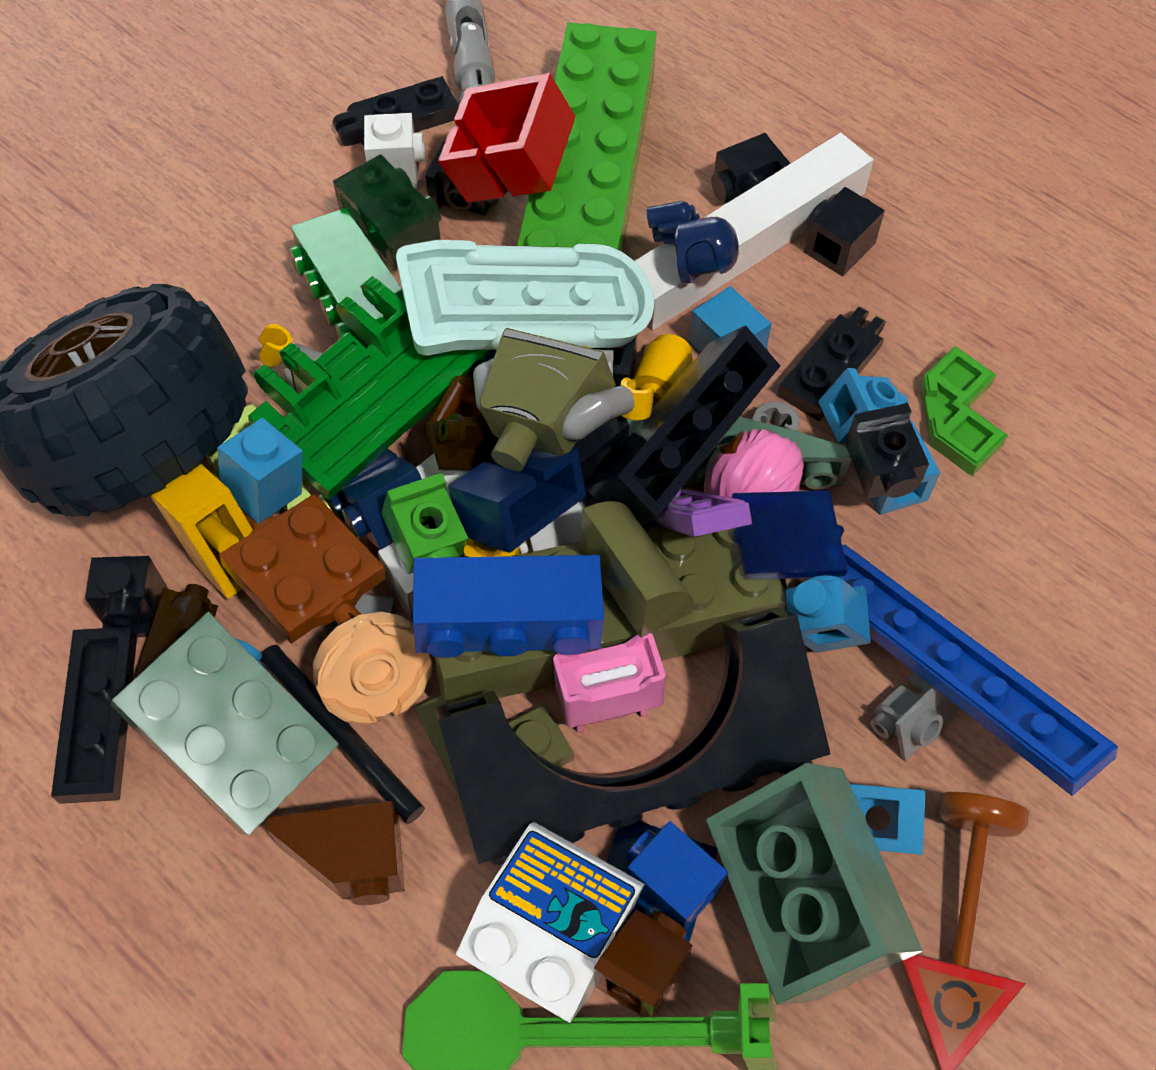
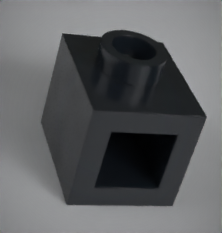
M844 187L831 201L825 199L816 208L810 221L804 253L843 277L876 243L885 210L872 203L869 199Z

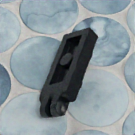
M441 76L354 102L348 106L347 112L336 115L332 123L343 145L351 146L360 142L364 145V115L412 113L414 133L454 121L459 105L444 77Z
M860 306L849 318L842 314L838 315L779 384L777 397L820 422L825 415L818 401L847 368H855L857 373L860 374L878 352L884 341V338L880 337L879 334L883 330L886 321L876 316L866 328L862 325L867 319L869 311Z

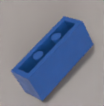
M600 555L414 558L413 630L416 653H429L440 658H451L459 656L463 652L492 651L500 656H517L526 651L554 650L563 655H577L589 649H600L604 609Z

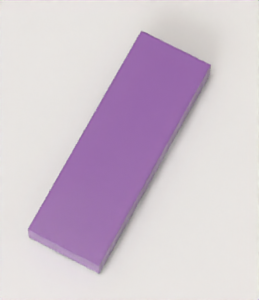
M688 489L680 490L658 518L646 521L647 523L694 537L752 524L749 503L744 502V500Z

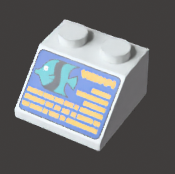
M532 822L482 896L456 955L571 1023L596 987L594 975L596 963L626 924L645 884L541 825Z

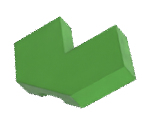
M954 346L924 375L920 385L930 446L966 473L973 476L1003 446L1008 435L970 408L992 385L996 374Z

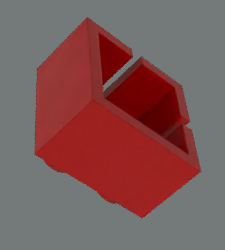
M551 73L466 88L454 118L457 127L450 129L438 162L467 203L504 198L508 191L512 196L551 191L576 116Z

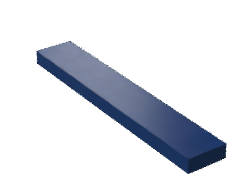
M844 544L835 551L840 572L833 576L843 579L851 587L862 585L866 588L870 638L1068 794L1073 796L1116 759L1118 746L850 547Z

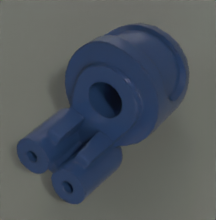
M685 201L647 207V220L649 228H652L654 242H663L664 244L676 246L677 269L682 284L693 283L697 277L703 274L727 273L736 264L739 255V241L734 227L726 219L720 217L700 218L699 213H696L695 207Z

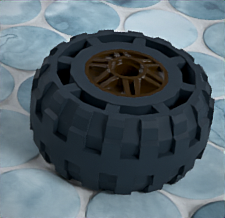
M151 284L149 287L144 288L139 286L121 290L116 295L107 298L102 297L86 304L84 308L68 316L65 315L49 324L46 329L34 337L28 338L16 347L7 359L0 361V470L23 498L31 503L38 502L53 514L83 517L90 516L91 513L98 511L108 513L124 508L127 503L141 497L147 498L166 488L165 485L182 474L187 475L203 462V458L214 448H218V446L223 444L230 436L233 424L239 422L246 405L247 390L242 378L246 371L233 343L210 307L203 301H196L189 292L181 287L168 284Z

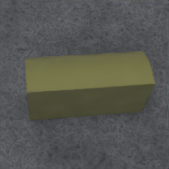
M608 501L583 508L580 549L584 555H600L601 580L640 638L692 613L693 599L625 504Z

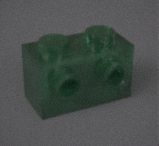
M382 154L333 180L339 210L343 208L348 210L377 254L393 271L398 270L396 254L399 248L405 245L441 240L439 229L441 213L434 200L428 195L423 197L413 187L406 172L400 167L395 169Z

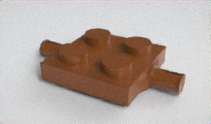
M315 493L283 514L276 515L275 517L270 516L260 524L242 510L253 531L250 535L219 554L224 569L291 644L315 627L326 625L333 621L341 625L358 615H362L355 605L363 594L386 579L385 567Z

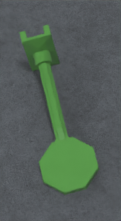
M443 971L406 1008L402 1057L413 1070H510L521 1059V1052L525 1048L711 1047L713 1054H742L748 1070H778L771 1044L770 1022H776L775 1007L769 983H741L738 1010L711 1011L710 1017H574L571 1023L562 1018L523 1017V1009L495 978L483 971Z

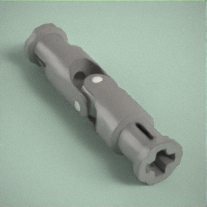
M448 0L445 5L450 45L453 53L456 54L453 62L456 84L462 90L459 104L466 88L493 84L495 80L481 0Z

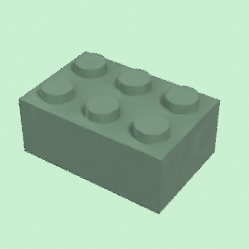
M209 612L112 699L110 706L240 834L248 836L339 745Z
M805 763L706 819L724 868L728 871V879L776 1005L819 1000L923 952L842 768Z

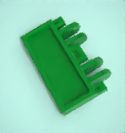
M373 276L360 285L367 301L374 305L387 319L382 325L348 296L335 306L342 321L349 325L369 345L367 348L348 332L313 361L295 344L289 343L279 354L285 366L308 386L299 394L273 369H270L265 364L252 374L260 388L287 415L283 417L265 401L248 415V420L253 424L259 419L264 418L303 450L302 475L328 500L440 402L456 375L472 374L478 365L486 362L487 350H453L432 355L419 354L414 348L402 288L393 293L386 285H383L381 281Z

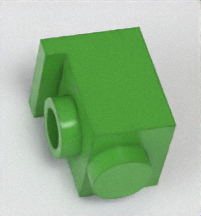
M442 473L388 490L386 493L381 514L408 575L414 573V558L459 557L462 555L467 544L468 536L446 491L445 486L447 482ZM433 519L437 528L428 529L421 523Z

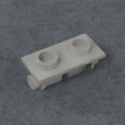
M915 672L908 677L909 684L920 690L921 693L917 695L903 685H900L874 709L875 717L870 721L874 731L881 737L888 738L893 734L898 738L900 756L905 762L921 746L930 745L939 735L943 724L959 709L957 705Z

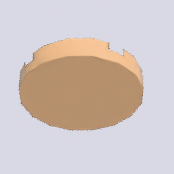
M386 612L358 615L337 626L321 643L313 661V683L327 710L343 721L364 725L380 722L377 717L385 716L391 712L395 717L408 710L423 694L432 675V660L429 657V653H416L413 624L403 616Z

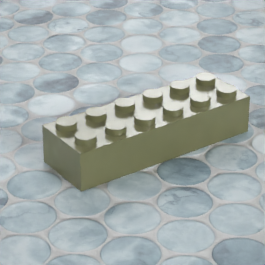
M751 509L752 524L696 537L657 525L643 528L693 599L692 613L651 633L661 661L725 646L722 625L724 622L776 607L785 610L786 594ZM580 542L515 556L584 554L580 549ZM603 582L604 625L600 649L626 643L638 635ZM589 649V650H587L586 652H590V651H594V650H598V649ZM554 650L526 651L517 656H500L492 651L463 652L461 655L451 658H440L433 655L432 658L444 704H448L494 690L498 698L554 686L553 657L558 653Z

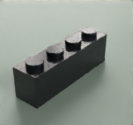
M746 325L709 342L652 409L649 418L644 419L585 489L599 503L615 501L625 504L639 523L658 518L781 365Z

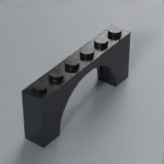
M776 607L722 623L726 650L725 669L721 687L710 713L693 736L679 749L666 758L639 770L610 775L588 774L573 771L548 761L526 745L514 732L506 719L501 702L494 690L434 707L478 864L487 861L494 865L504 864L532 822L574 843L582 839L587 830L606 824L612 828L629 826L640 821L643 818L644 812L664 806L671 810L687 808L698 803L702 794L721 788L727 792L744 790L757 783L756 777L776 771L781 774H787L805 763L813 764L812 760L830 755L797 614Z

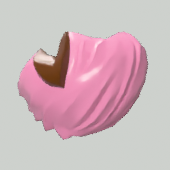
M753 429L752 432L748 430L745 432L740 431L731 442L717 445V449L706 467L704 493L744 500V502L749 503L755 518L798 494L803 474L802 469L804 468L801 449L790 438L782 437L767 429H762L761 431Z

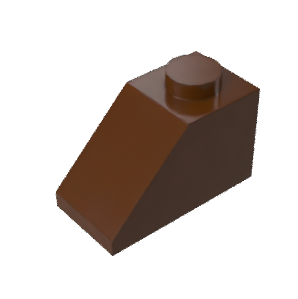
M393 801L266 818L267 831L278 847L340 898L351 899V902L355 905H374L389 900V893L405 891L400 821Z
M636 909L594 967L596 988L640 1017H655L691 955L693 945L683 939L687 933L686 929L661 912L654 911L651 917H648Z

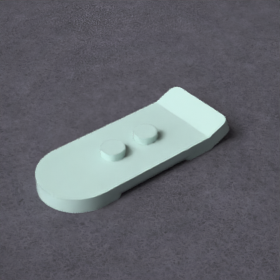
M433 240L405 245L399 248L396 254L414 348L421 355H432L453 350H497L505 328L579 346L615 348L628 344L638 336L649 324L654 311L653 291L645 273L629 256L606 245L577 244L573 248L476 245L475 242L465 240Z

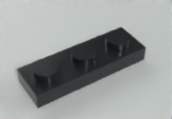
M132 627L73 630L51 797L59 804L120 800L128 722L110 706L112 699L133 681L137 635Z

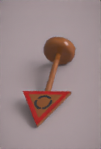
M950 791L942 793L940 796L938 807L940 817L954 827L972 832L953 962L950 964L919 955H914L901 961L939 1070H956L1026 984L969 969V961L988 835L998 837L1020 835L1027 827L1029 811L1017 803L998 797Z

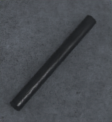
M278 645L267 648L262 653L263 657L260 661L292 697L339 743L337 747L386 801H393L397 814L404 822L410 824L415 821L425 810L423 804L348 722L343 721L327 710L314 684Z

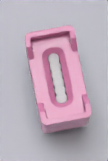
M651 633L642 638L636 635L626 643L577 655L558 653L553 657L555 688L566 726L570 728L576 727L577 732L584 731V725L595 724L607 719L612 720L623 715L628 716L639 712L640 717L646 716L648 709L659 707L663 704L666 674Z

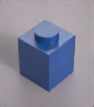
M671 821L657 835L650 829L647 830L634 843L625 857L631 863L627 868V874L645 884L639 897L655 911L667 915L685 929L692 924L719 893L728 875L726 869Z

